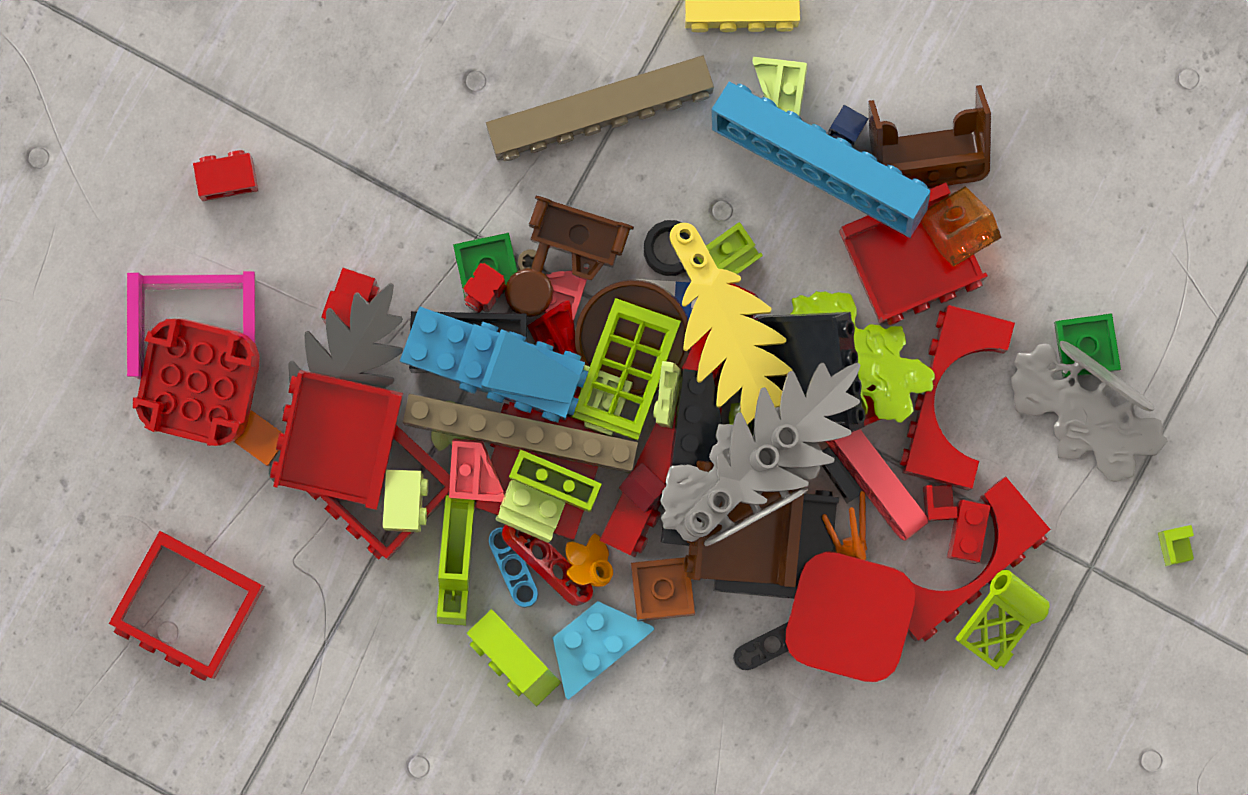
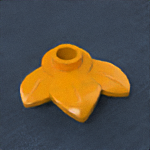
M596 533L591 535L586 546L576 542H568L566 544V557L572 565L568 569L567 575L576 584L586 585L590 583L595 587H603L610 582L613 576V568L608 562V548L605 543L599 541L600 537Z

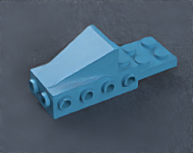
M419 306L400 359L401 363L453 380L460 384L459 389L475 394L476 390L487 393L486 398L498 403H503L504 400L515 403L514 408L531 413L533 409L542 412V418L558 423L559 419L566 421L568 414L574 415L579 400L574 395L577 387L583 388L588 375V371L584 370L585 362L580 361V355L565 351L562 355L553 352L554 347L549 344L537 341L536 345L525 342V336L502 329L499 333L497 332L498 327L489 323L482 322L481 326L472 325Z

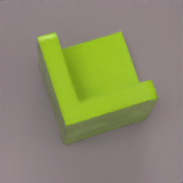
M1192 525L1158 532L1165 566L1194 559L1189 537L1194 536Z

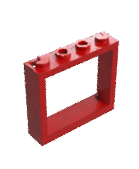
M396 425L393 439L444 486L424 507L427 508L428 519L445 501L446 495L449 496L450 475ZM307 492L315 500L321 497L328 504L324 509L336 520L342 517L349 524L345 529L357 540L362 536L368 541L370 545L367 549L378 560L382 556L389 560L414 533L401 532L386 547L334 497Z
M159 531L108 624L116 627L113 631L115 634L129 640L130 636L140 640L139 646L153 654L156 649L166 654L164 660L177 667H180L182 663L191 667L190 674L204 681H206L207 677L215 679L265 586L172 536ZM163 546L249 591L208 666L123 621Z

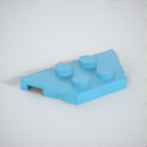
M598 601L553 637L565 697L569 700L655 630L653 626L642 621L637 622L636 618Z

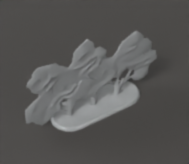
M1060 341V347L1065 354L1075 361L1074 364L1058 363L1056 351L1048 344L1038 345L1031 353H1018L1014 361L1017 371L1011 378L1012 389L1015 392L1014 403L1016 411L1033 416L1043 415L1046 412H1055L1058 415L1059 420L1053 425L1055 437L1060 441L1057 445L1058 458L1079 459L1087 451H1094L1097 469L1111 481L1117 482L1123 478L1128 479L1134 476L1136 466L1135 454L1156 456L1168 442L1167 438L1163 436L1164 429L1161 420L1135 416L1134 405L1151 412L1155 409L1151 402L1070 343ZM1051 363L1057 365L1055 369L1050 370L1048 368ZM1085 368L1102 381L1096 391L1089 392L1080 386L1078 373ZM1061 370L1065 374L1068 371L1071 373L1063 380H1055L1052 377L1054 373ZM1074 378L1075 384L1071 387L1069 380ZM1110 386L1128 399V401L1115 407L1112 405L1109 397L1106 396L1105 391ZM1127 413L1130 418L1127 423H1124L1122 419Z
M777 407L775 409L780 418V407ZM731 424L718 425L716 433L718 443L712 447L709 456L714 464L711 471H702L692 465H678L669 468L666 477L667 486L662 491L660 499L665 509L661 520L663 521L664 529H676L683 540L693 542L699 539L698 537L691 536L686 531L684 518L688 511L719 481L716 468L717 456L722 453L730 465V439L733 427ZM803 442V443H805V444H807V445H809V446H811V447H813V448H815V449H817V450H819V451L822 452V450H821V448H820V446L818 445L817 442H815V443H806V442ZM820 466L805 468L780 467L806 480L817 478ZM799 488L791 492L780 491V498L762 508L759 505L750 504L753 513L735 523L726 516L719 523L722 525V530L710 536L705 541V546L728 537L786 505L808 491V488ZM715 497L714 505L719 507L722 500ZM697 518L694 519V525L697 528H701L702 522H698Z

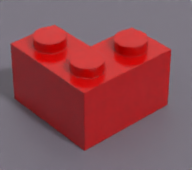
M342 267L335 290H330L321 316L324 323L326 324V311L328 308H331L350 329V313L354 294L358 292L370 303L380 290V287L376 286V279Z

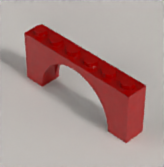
M948 305L944 312L939 311L935 327L940 329L937 339L932 338L928 355L932 356L929 368L935 374V379L932 381L933 389L923 392V394H917L914 404V410L918 411L916 421H910L907 431V437L911 438L909 448L903 449L899 465L904 466L902 473L951 485L952 487L967 491L973 489L979 461L958 451L943 435L935 415L934 401L936 388L945 370L958 359L978 352L1004 354L1008 351L1015 325L1014 322Z
M1006 476L980 496L986 505H991L989 513L994 527L993 550L983 571L969 584L954 590H931L912 582L915 590V605L908 634L914 641H919L921 638L925 642L938 632L935 627L944 620L946 623H949L960 613L957 609L965 601L970 605L982 595L979 590L987 583L990 585L997 573L1004 570L1009 564L1014 568L1026 558L1023 553L1032 546L1035 550L1048 539L1045 534L1051 529Z

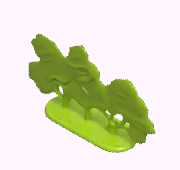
M816 291L810 297L799 295L797 298L791 299L793 311L790 314L851 312V319L855 326L857 308L852 295L849 293L836 292L831 294L826 291ZM869 324L863 330L855 326L854 343L855 350L858 353V363L861 365L858 377L862 384L861 402L865 415L868 412V406L863 395L870 396L873 399L875 414L879 419H895L897 422L902 423L914 412L910 393L918 394L931 391L935 374L932 369L919 359L911 360L900 357V351L906 344L902 326H889L885 329L881 325ZM871 385L876 386L874 391H869L867 388Z

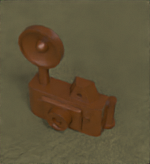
M536 195L535 199L537 202L529 222V227L534 229L531 241L539 245L532 267L519 270L509 278L505 288L507 304L517 314H527V317L541 315L552 303L554 293L551 281L542 272L549 248L571 254L572 274L592 281L603 265L614 267L617 255L622 256L629 232L634 229V226L610 220ZM584 264H588L589 268L585 269Z

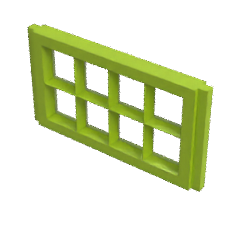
M615 298L572 418L638 441L660 381L662 361L667 362L681 321ZM619 317L640 324L634 342L613 335ZM645 326L666 333L660 351L639 344ZM610 341L631 348L625 365L605 358ZM636 350L657 357L651 374L631 367ZM602 364L623 371L617 388L596 382ZM628 373L649 380L643 398L622 391ZM593 388L614 395L608 412L587 405ZM619 397L640 404L634 421L614 415Z

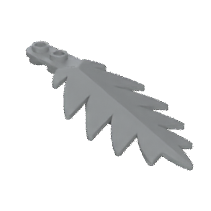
M855 363L831 377L825 364H819L810 381L806 397L793 371L788 372L781 395L780 418L765 387L761 388L756 404L754 439L742 413H737L730 439V465L722 453L717 456L716 468L719 481L685 515L684 527L686 531L693 537H704L739 502L753 505L765 504L767 499L755 491L780 492L804 488L809 485L808 481L780 467L805 468L833 463V457L803 442H826L851 435V430L825 417L841 413L860 403L859 399L846 393V391L853 383L861 365ZM715 497L722 500L720 508L714 505ZM695 518L702 520L701 528H697L694 525Z

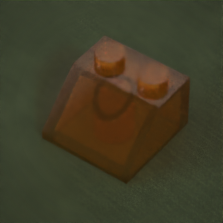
M966 186L929 207L920 221L940 254L953 267L1002 238L993 212Z

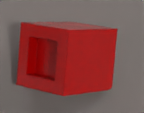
M926 485L923 487L924 511L928 521L954 520L958 518L957 506L954 507L951 485Z

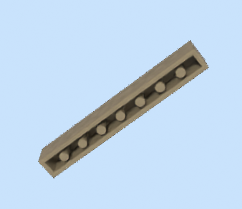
M704 55L494 119L486 122V127L496 159L503 158V161H510L520 157L519 153L530 150L531 153H536L546 149L547 144L556 141L559 145L573 141V136L582 133L585 136H591L601 132L602 127L612 125V128L620 127L627 124L628 119L639 116V119H646L656 114L655 111L666 108V111H672L682 107L683 102L692 99L694 103L704 101L710 97L709 94L713 93L714 85Z
M414 394L408 395L403 418L405 426L470 440H479L489 444L625 473L632 472L638 442Z

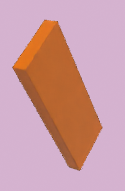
M250 410L246 429L234 442L266 466H269L279 450H276L279 433L282 432Z

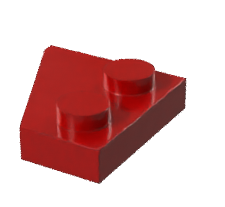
M569 300L560 303L527 326L536 343L540 341L554 347L553 352L562 355L565 351L577 354L572 308Z

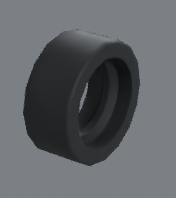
M664 220L655 224L648 231L644 240V257L647 264L655 272L664 276H677L686 272L681 262L667 265L662 263L654 253L655 240L661 234L671 232L675 225L682 223L677 220ZM680 233L685 240L690 238L687 233Z

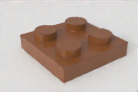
M685 557L631 563L637 622L695 616L691 579L686 577L687 572L684 571Z

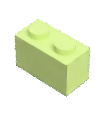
M386 470L384 530L421 532V525H426L427 508H422L423 496L428 495V479H424V474L421 471Z

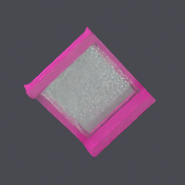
M243 271V275L143 276L139 272L127 273V377L141 379L148 342L144 341L147 332L166 319H189L238 331L249 336L255 343V271Z

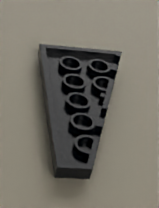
M682 369L670 467L678 465L697 467V461L712 462L709 456L712 447L718 443L716 433L718 425L722 424L720 409L716 406L717 394L713 373H710L701 383H698V371ZM662 525L661 543L689 546L690 543H687V540H683L676 529H664Z

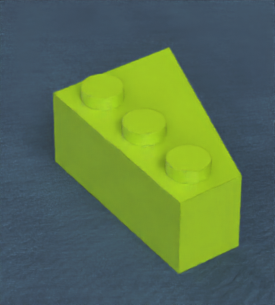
M492 609L467 632L468 636L473 640L469 645L480 657L486 654L492 660L488 663L492 670L499 677L504 673L510 679L507 686L518 697L523 693L536 707L562 683Z

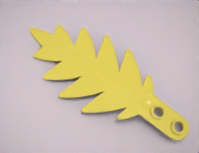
M679 223L672 228L669 238L692 281L684 294L682 306L686 307L697 298L687 324L683 349L688 351L711 329L700 358L697 382L701 383L726 359L718 383L716 406L718 408L722 407L742 388L740 410L748 425L755 419L756 404L761 388L765 387L774 407H780L782 390L766 377L787 376L788 372L793 371L779 358L756 346L785 344L786 338L763 323L743 316L769 314L772 309L754 295L729 285L740 282L741 277L731 271L718 269L697 229L689 223ZM685 232L690 238L684 240L679 234ZM699 257L703 260V263L696 264L693 258Z

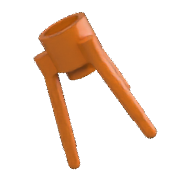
M861 491L859 502V536L853 507L849 508L852 537L843 539V545H841L826 514L822 515V519L837 553L866 560L865 492Z

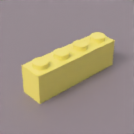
M685 0V28H691L692 32H707L708 28H720L721 32H734L737 28H748L750 32H761L765 28H776L777 31L787 32L792 31L793 27H798L800 22L799 0Z

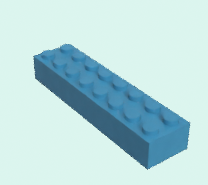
M729 81L711 109L713 131L911 238L928 209L931 190L927 189L928 187L925 183L918 179L911 180L903 176L902 172L892 165L885 166L877 162V159L868 152L862 151L861 153L853 149L851 144L842 138L835 139L829 136L822 127L816 124L809 125L805 123L798 114L789 110L787 112L781 110L772 100L766 97L759 98L755 96L745 85H735Z

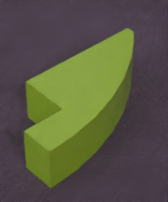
M446 495L438 574L437 624L466 626L475 500L449 498Z

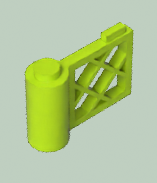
M1002 570L991 581L988 596L955 639L994 669L998 670L1000 666L1004 668L1014 655L1011 651L1032 624L1043 621L1047 617L1050 607L1049 602L1011 571ZM995 603L998 606L999 617L987 620V612ZM1014 620L1020 622L1013 633L1006 634V622ZM999 624V636L988 639L987 627ZM981 629V641L969 643L967 639L974 630ZM1000 643V651L992 660L989 658L988 646Z

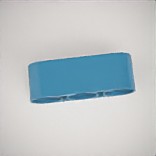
M502 527L496 528L489 536V545L509 592L518 606L523 608L531 607L538 599V591L526 562L510 546L505 549L495 547L494 538L501 534L503 529ZM510 560H517L522 565L521 572L516 576L507 574L505 566ZM523 586L530 587L534 593L533 598L526 603L519 601L517 598V591Z

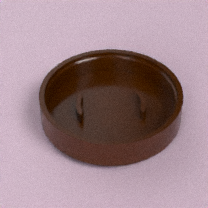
M623 280L601 289L583 308L577 321L575 345L577 355L581 356L580 361L585 362L586 366L590 367L616 298L681 321L667 362L674 363L682 369L689 354V350L684 351L683 349L689 320L680 302L665 288L645 280ZM619 317L613 335L634 342L640 324ZM645 326L639 344L660 351L666 333ZM610 341L605 358L625 365L631 348ZM636 350L631 367L651 374L657 357ZM603 364L600 371L619 378L623 372ZM628 373L626 380L633 383L630 394L636 396L644 395L649 380Z

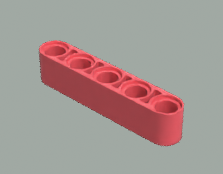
M860 429L852 432L847 437L826 441L900 539L906 541L928 524V519L922 509Z

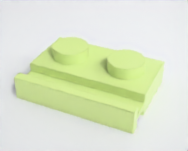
M511 480L495 520L549 543L552 540V535L557 527L565 502L520 482Z

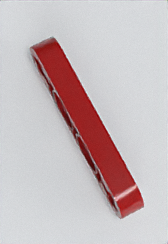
M504 525L502 529L504 541L568 603L573 606H579L592 598L593 588L590 583L579 585L572 580L569 581L570 578L567 575V571L572 565L550 543L520 530L518 532L519 537L517 538L514 535L516 533L515 528ZM533 545L538 546L542 550L543 557L541 560L533 555ZM554 565L562 569V579L555 577L553 573ZM576 587H579V588H580V591H579L580 596H577V594H576L577 591H578Z

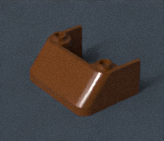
M982 85L976 86L975 108L959 112L953 119V129L898 137L895 124L889 121H880L874 100L868 101L869 138L872 155L877 159V162L885 166L892 165L898 168L903 176L911 180L918 179L925 183L928 188H934L944 183H947L949 186L977 182L988 176L991 154V111Z

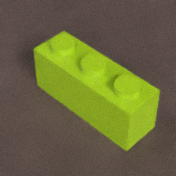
M520 450L509 475L510 480L520 482L589 513L602 486L597 481L523 450Z

